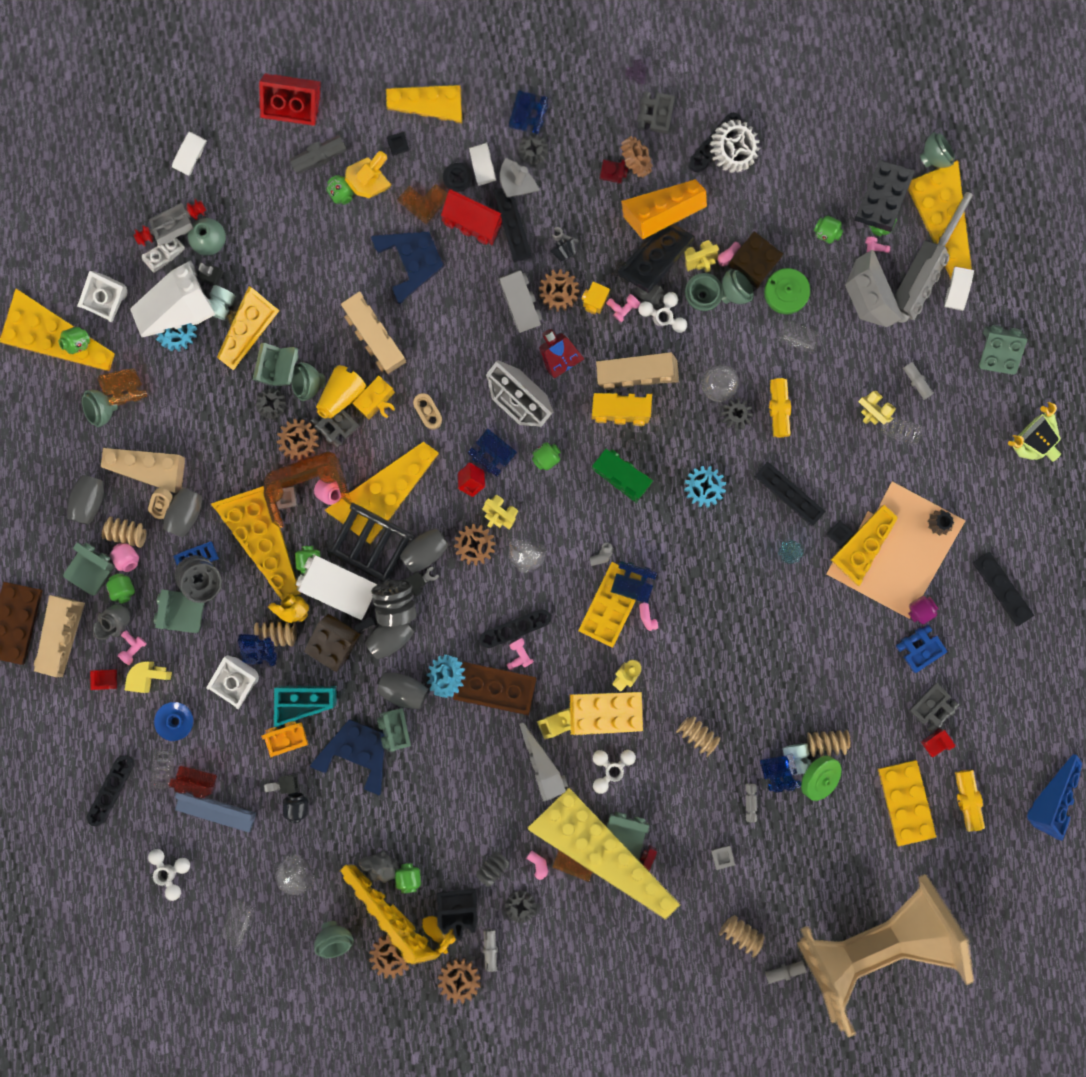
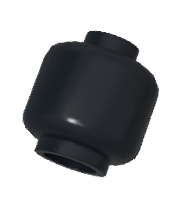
M290 793L283 799V817L288 819L289 822L299 823L308 816V799L302 793Z

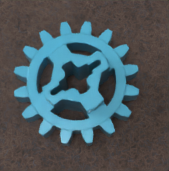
M191 323L181 325L182 328L178 329L181 334L168 328L165 334L164 332L156 334L159 336L157 341L162 342L161 345L164 348L168 347L170 351H173L175 347L179 352L182 346L188 349L187 343L193 344L191 338L197 337L193 333V331L197 330V327Z
M701 466L700 471L695 468L693 470L694 475L689 473L688 478L690 480H685L684 484L688 485L684 489L685 492H689L687 499L692 497V504L697 501L699 502V507L704 503L706 508H709L710 502L716 505V499L721 500L723 498L720 493L726 492L725 489H722L726 482H721L724 476H718L717 469L712 472L711 466L707 470H705L704 466ZM704 475L703 479L694 480L697 476ZM712 477L715 479L717 485L714 484L711 480ZM707 480V482H706V483H707V487H710V488H708V489L704 492V491H703V487L700 486V485H703L704 482ZM693 489L697 490L699 496H696ZM709 493H715L714 497L706 499Z
M444 655V657L438 656V660H433L434 666H429L431 673L427 674L430 677L427 684L432 685L429 690L434 691V695L444 698L448 696L453 697L454 692L459 693L458 686L463 687L461 679H465V676H462L465 669L460 668L462 662L457 661V657Z

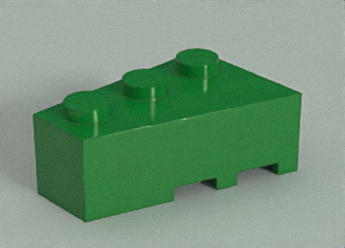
M605 449L591 469L637 504L653 480L635 469L630 462L619 458L620 455L611 449L609 451Z

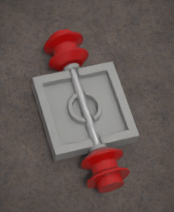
M196 198L195 203L192 205L187 203L186 208L183 203H180L149 219L150 229L144 225L142 226L143 230L140 232L135 229L136 234H134V238L139 245L142 244L144 247L146 246L145 242L148 240L153 243V236H155L159 245L169 243L172 239L194 229L189 218L190 216L198 220L197 215L202 214L205 216L204 212L207 210L202 201H197Z

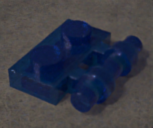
M518 90L508 126L527 132L528 125L533 126L532 132L539 134L540 128L543 127L544 113L548 109V97L541 96L540 102H535L536 94ZM532 110H537L535 118L531 117Z
M487 429L476 442L481 449L477 452L471 448L467 453L474 462H479L484 466L489 474L492 473L498 477L502 471L497 468V465L500 463L506 467L517 454V451ZM486 452L494 458L492 462L483 457Z
M620 561L618 568L625 570L624 576L616 573L611 593L648 604L653 585L646 583L647 578L655 580L657 572L651 571V568L636 566L633 562L628 561L626 563ZM631 572L642 575L641 580L629 578Z
M239 634L238 643L244 663L263 664V660H266L270 666L276 665L277 654L274 651L275 644L271 638L267 637L264 640H260L259 635Z
M792 754L760 760L764 779H770L771 784L768 785L769 791L779 793L784 790L795 791L801 787V781L795 780L792 775L797 774Z

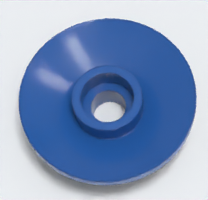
M170 702L160 707L154 718L156 732L160 737L168 741H178L185 738L193 727V715L190 709L179 702ZM174 718H178L179 723L177 725L173 724Z

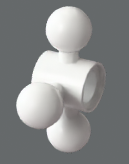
M668 292L663 298L664 308L655 310L648 301H644L639 305V313L644 317L652 315L656 325L665 326L671 324L673 330L678 333L686 330V320L683 318L674 319L670 310L671 307L676 306L678 303V296L675 293ZM660 312H664L667 315L665 322L659 320Z
M625 750L621 753L618 763H610L605 751H596L593 754V762L598 766L606 768V776L594 781V791L603 794L608 790V783L610 781H619L624 774L623 767L625 765H632L635 762L636 756L634 752ZM616 766L620 769L618 776L612 777L609 775L611 767Z
M154 849L148 855L149 862L157 866L153 873V880L158 885H166L165 896L168 900H177L181 895V889L179 886L174 885L172 880L175 878L176 873L184 874L188 872L190 862L186 858H179L174 866L164 865L163 851ZM162 870L168 873V879L162 878Z

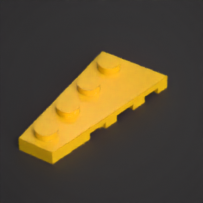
M460 85L386 89L387 109L421 114V116H431L441 120H452L462 123Z
M250 286L245 293L217 356L220 361L232 370L236 368L279 312L277 308Z
M882 505L830 560L857 586H860L898 517L885 505Z

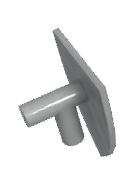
M507 158L505 159L500 170V183L506 197L539 191L535 180L528 173L526 167H522L517 162Z

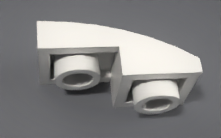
M189 132L171 167L188 176L191 175L207 140Z
M485 143L469 148L478 186L496 181L488 144Z
M177 238L162 245H159L157 242V247L142 255V260L153 273L164 267L185 249Z
M960 267L953 269L944 307L964 310L974 270Z

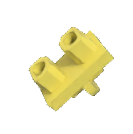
M707 240L700 245L701 251L696 252L694 247L688 248L684 252L687 271L697 268V270L704 269L706 273L710 272V265L715 264L719 256L717 244L713 245Z
M877 391L871 392L868 396L862 397L858 401L865 407L861 412L866 416L863 420L865 424L871 421L876 425L880 421L884 425L887 422L890 423L893 419L891 416L896 408L890 403H886L882 408L877 405L882 399V396Z
M495 495L491 500L488 498L482 508L487 513L485 518L490 521L487 525L491 528L495 524L501 528L503 525L509 530L516 520L515 517L518 510L513 506H509L506 511L502 509L501 505L504 500L498 495Z
M636 660L624 662L617 671V677L612 684L619 691H622L626 685L631 687L641 672V664Z

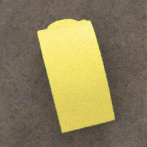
M154 662L138 663L130 669L127 675L125 690L149 693L152 678L171 680L172 672L166 671V667L155 666L153 670Z
M570 708L537 721L544 739L552 738L571 730Z

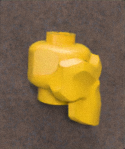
M292 593L282 599L281 605L271 603L268 606L274 614L288 623L302 622L308 616V603L301 596L295 597Z

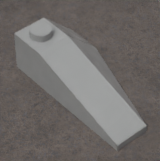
M520 723L543 801L565 793V787H568L565 775H560L559 770L525 723Z

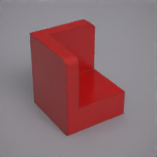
M469 462L458 472V489L471 497H474L485 487L484 470Z
M117 669L91 670L90 689H117Z
M938 729L921 741L931 757H935L944 750H951L956 746L944 729Z

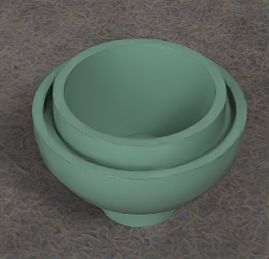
M933 132L928 136L924 145V152L920 154V158L926 167L933 165L938 168H947L954 164L955 155L945 137L941 133Z
M201 218L192 223L194 229L188 232V241L195 252L208 256L222 249L226 241V233L218 221L211 218ZM203 230L207 231L205 235H201Z
M728 270L722 280V301L725 304L729 302L747 304L752 301L753 288L745 275L739 270Z
M700 273L688 281L685 288V297L692 308L698 311H709L721 302L723 287L715 276L708 273ZM704 293L706 298H700L699 294Z
M298 363L294 368V379L291 382L292 389L299 400H310L316 396L320 388L325 387V376L323 373H318L315 367L308 363Z
M95 389L84 392L82 407L88 421L96 427L107 424L111 419L113 411L118 409L114 396L108 397L103 392Z
M336 921L325 922L321 926L322 930L316 936L314 951L316 955L323 958L338 957L346 953L353 945V936L346 928L337 925Z

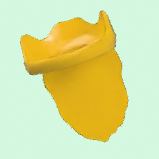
M428 916L424 918L422 927L425 933L435 942L439 943L438 951L440 953L447 954L448 945L456 940L453 929L444 935L438 928L437 917Z

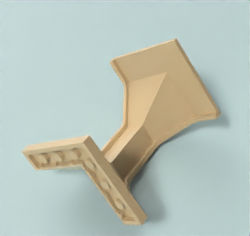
M926 874L918 877L919 889L887 922L841 942L813 940L808 926L801 929L803 938H800L801 941L797 945L823 993L831 1022H837L841 1031L845 1030L848 1037L855 1035V1031L846 1016L845 1007L856 981L860 977L898 960L910 959L953 968L959 972L966 985L974 982L968 939Z

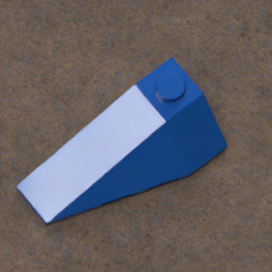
M1072 754L1028 811V820L1033 827L1060 841H1063L1069 825L1070 817L1066 816L1069 805L1074 804L1072 788L1078 786L1083 764L1075 754Z

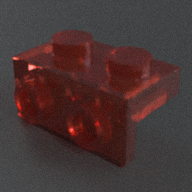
M179 766L177 776L170 779L169 787H173L175 792L186 793L188 791L192 792L194 797L204 798L213 794L217 775Z

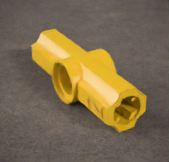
M787 379L770 380L771 400L769 402V409L771 410L769 412L770 417H772L773 437L790 436L789 416L791 415V401L788 399Z
M973 770L955 772L959 791L957 799L958 801L960 800L958 804L963 811L966 830L970 832L985 829L981 811L983 801L976 787Z

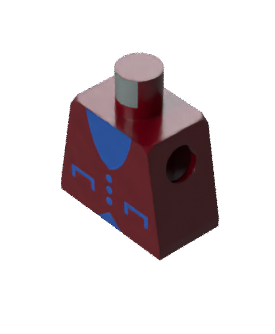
M549 329L542 334L546 342L540 345L539 349L547 372L554 379L584 360L580 352L563 333L555 335L554 331Z

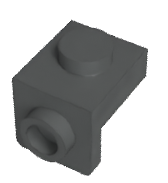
M655 285L649 293L637 288L633 295L643 302H650L653 308L658 310L664 303L665 292L661 286Z

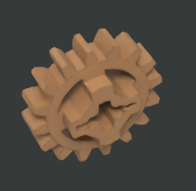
M630 136L621 143L625 164L629 169L632 168L633 174L637 173L638 177H644L652 171L651 167L653 165L650 163L652 159L649 157L647 147L645 145L642 146L641 141H637L635 136L633 138Z
M561 269L558 274L554 270L552 271V276L546 274V281L541 280L540 284L542 286L539 287V292H542L539 297L544 299L543 305L549 304L550 310L556 307L557 312H559L560 307L564 311H566L567 305L573 307L572 301L577 302L578 297L576 295L580 291L575 289L579 287L578 282L574 283L575 276L569 277L568 271L564 275ZM548 285H549L550 288H551V291H550L549 294L547 295L546 290H547V287H548ZM569 287H571L572 293L570 296L567 292ZM556 288L559 290L562 288V293L559 291L556 293Z
M294 419L293 424L286 422L288 427L281 426L283 433H277L281 438L277 443L282 445L279 450L281 452L285 451V457L291 455L290 459L293 461L296 457L299 461H302V456L309 459L308 453L315 454L313 447L319 446L315 443L316 440H319V437L314 435L317 432L316 429H311L312 425L310 423L305 425L306 422L304 420L298 423ZM305 430L308 431L310 439L305 437ZM300 437L303 441H301V442L298 441V442L296 443V442H295L294 440H292V439H295V438L298 439V438ZM286 441L290 442L291 450L288 449Z
M472 524V529L465 526V532L459 531L461 537H455V540L459 542L454 545V548H459L456 555L462 554L460 560L464 561L467 559V565L474 562V565L477 566L478 561L485 564V558L491 559L489 553H495V550L491 549V546L496 545L495 542H491L494 536H488L490 530L486 529L483 531V525H480L478 529H476L475 524ZM473 533H480L484 537L478 538ZM467 536V544L462 547L463 540ZM471 537L476 543L480 542L478 545L479 553L474 548H470L472 546ZM488 543L487 550H486V552L483 554V553H482L483 546ZM466 553H474L477 558L469 557Z
M388 934L386 939L382 936L379 938L380 943L374 942L373 946L376 949L370 950V954L374 956L369 961L375 962L372 969H379L377 975L383 972L385 973V979H387L389 974L395 979L396 973L402 976L404 973L403 969L408 970L409 965L402 957L403 953H400L399 949L390 941L391 937ZM390 943L388 948L380 949L383 945ZM390 952L393 953V960L389 959L388 955ZM379 959L383 961L385 966L380 963ZM402 963L399 967L392 969L395 964Z
M455 958L454 964L448 961V968L442 967L441 971L444 974H439L438 979L442 980L438 983V987H443L441 995L447 994V1001L452 997L454 998V1004H456L458 999L464 1004L465 998L471 1001V994L477 995L478 991L476 988L480 987L481 983L476 980H479L481 975L475 974L478 968L471 967L472 961L465 964V958H463L461 963H459L458 959ZM458 968V971L454 974H448L453 969ZM465 970L471 974L472 978L467 976ZM461 973L462 982L458 989L457 979ZM448 985H451L454 992L449 989ZM465 988L469 989L467 992L461 993Z

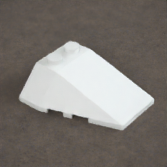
M192 261L170 271L130 308L142 337L165 332V329L172 327L179 329L182 328L181 325L189 323L192 325L199 324L215 315L210 301L203 294L196 276L198 274Z

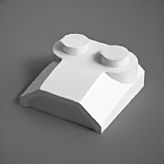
M89 271L78 307L113 322L121 301L127 296V288L121 282L106 275Z
M227 655L221 661L207 689H210L239 709L253 686L257 684L259 675L255 669L240 659Z

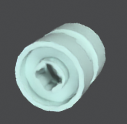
M213 285L209 294L211 298L208 300L215 313L214 317L225 320L229 313L228 306H232L236 295L220 286Z
M808 743L782 748L784 758L788 760L786 763L787 774H804L812 764L811 760L807 758L810 754Z

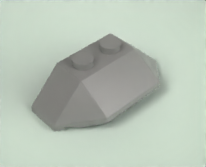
M874 250L857 258L845 286L859 318L884 327H889L904 319Z
M497 360L486 374L492 400L519 425L541 427L554 413L547 394L520 369Z

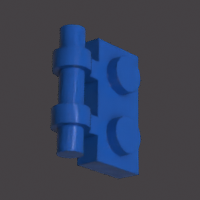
M929 625L923 628L919 627L915 630L914 634L908 638L904 637L896 645L899 652L904 649L909 651L903 658L913 673L919 672L948 652L938 636H934L931 639L928 637L927 634L932 631ZM921 639L923 644L915 648L913 643Z

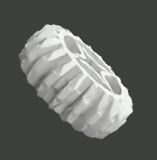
M730 120L728 123L721 124V127H718L715 130L716 133L711 136L715 140L710 142V145L714 146V149L710 150V152L715 153L712 160L718 159L717 166L723 165L724 171L729 169V172L732 173L735 170L736 172H741L742 169L746 170L749 165L754 164L753 159L758 157L755 152L760 149L756 146L759 140L754 138L757 133L752 134L753 127L747 128V122L741 124L740 120L735 122ZM728 132H736L733 138L725 137ZM737 154L744 155L741 161H734L733 159Z

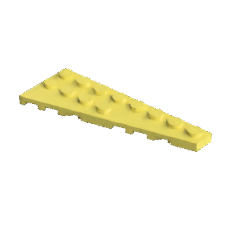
M570 788L528 827L530 832L664 919H667L680 905Z

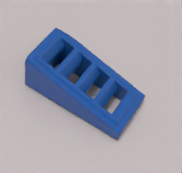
M212 541L173 556L177 565L183 558L189 557V555H198L197 552L199 551L210 562L219 559ZM208 548L211 555L210 558L207 557L204 549Z

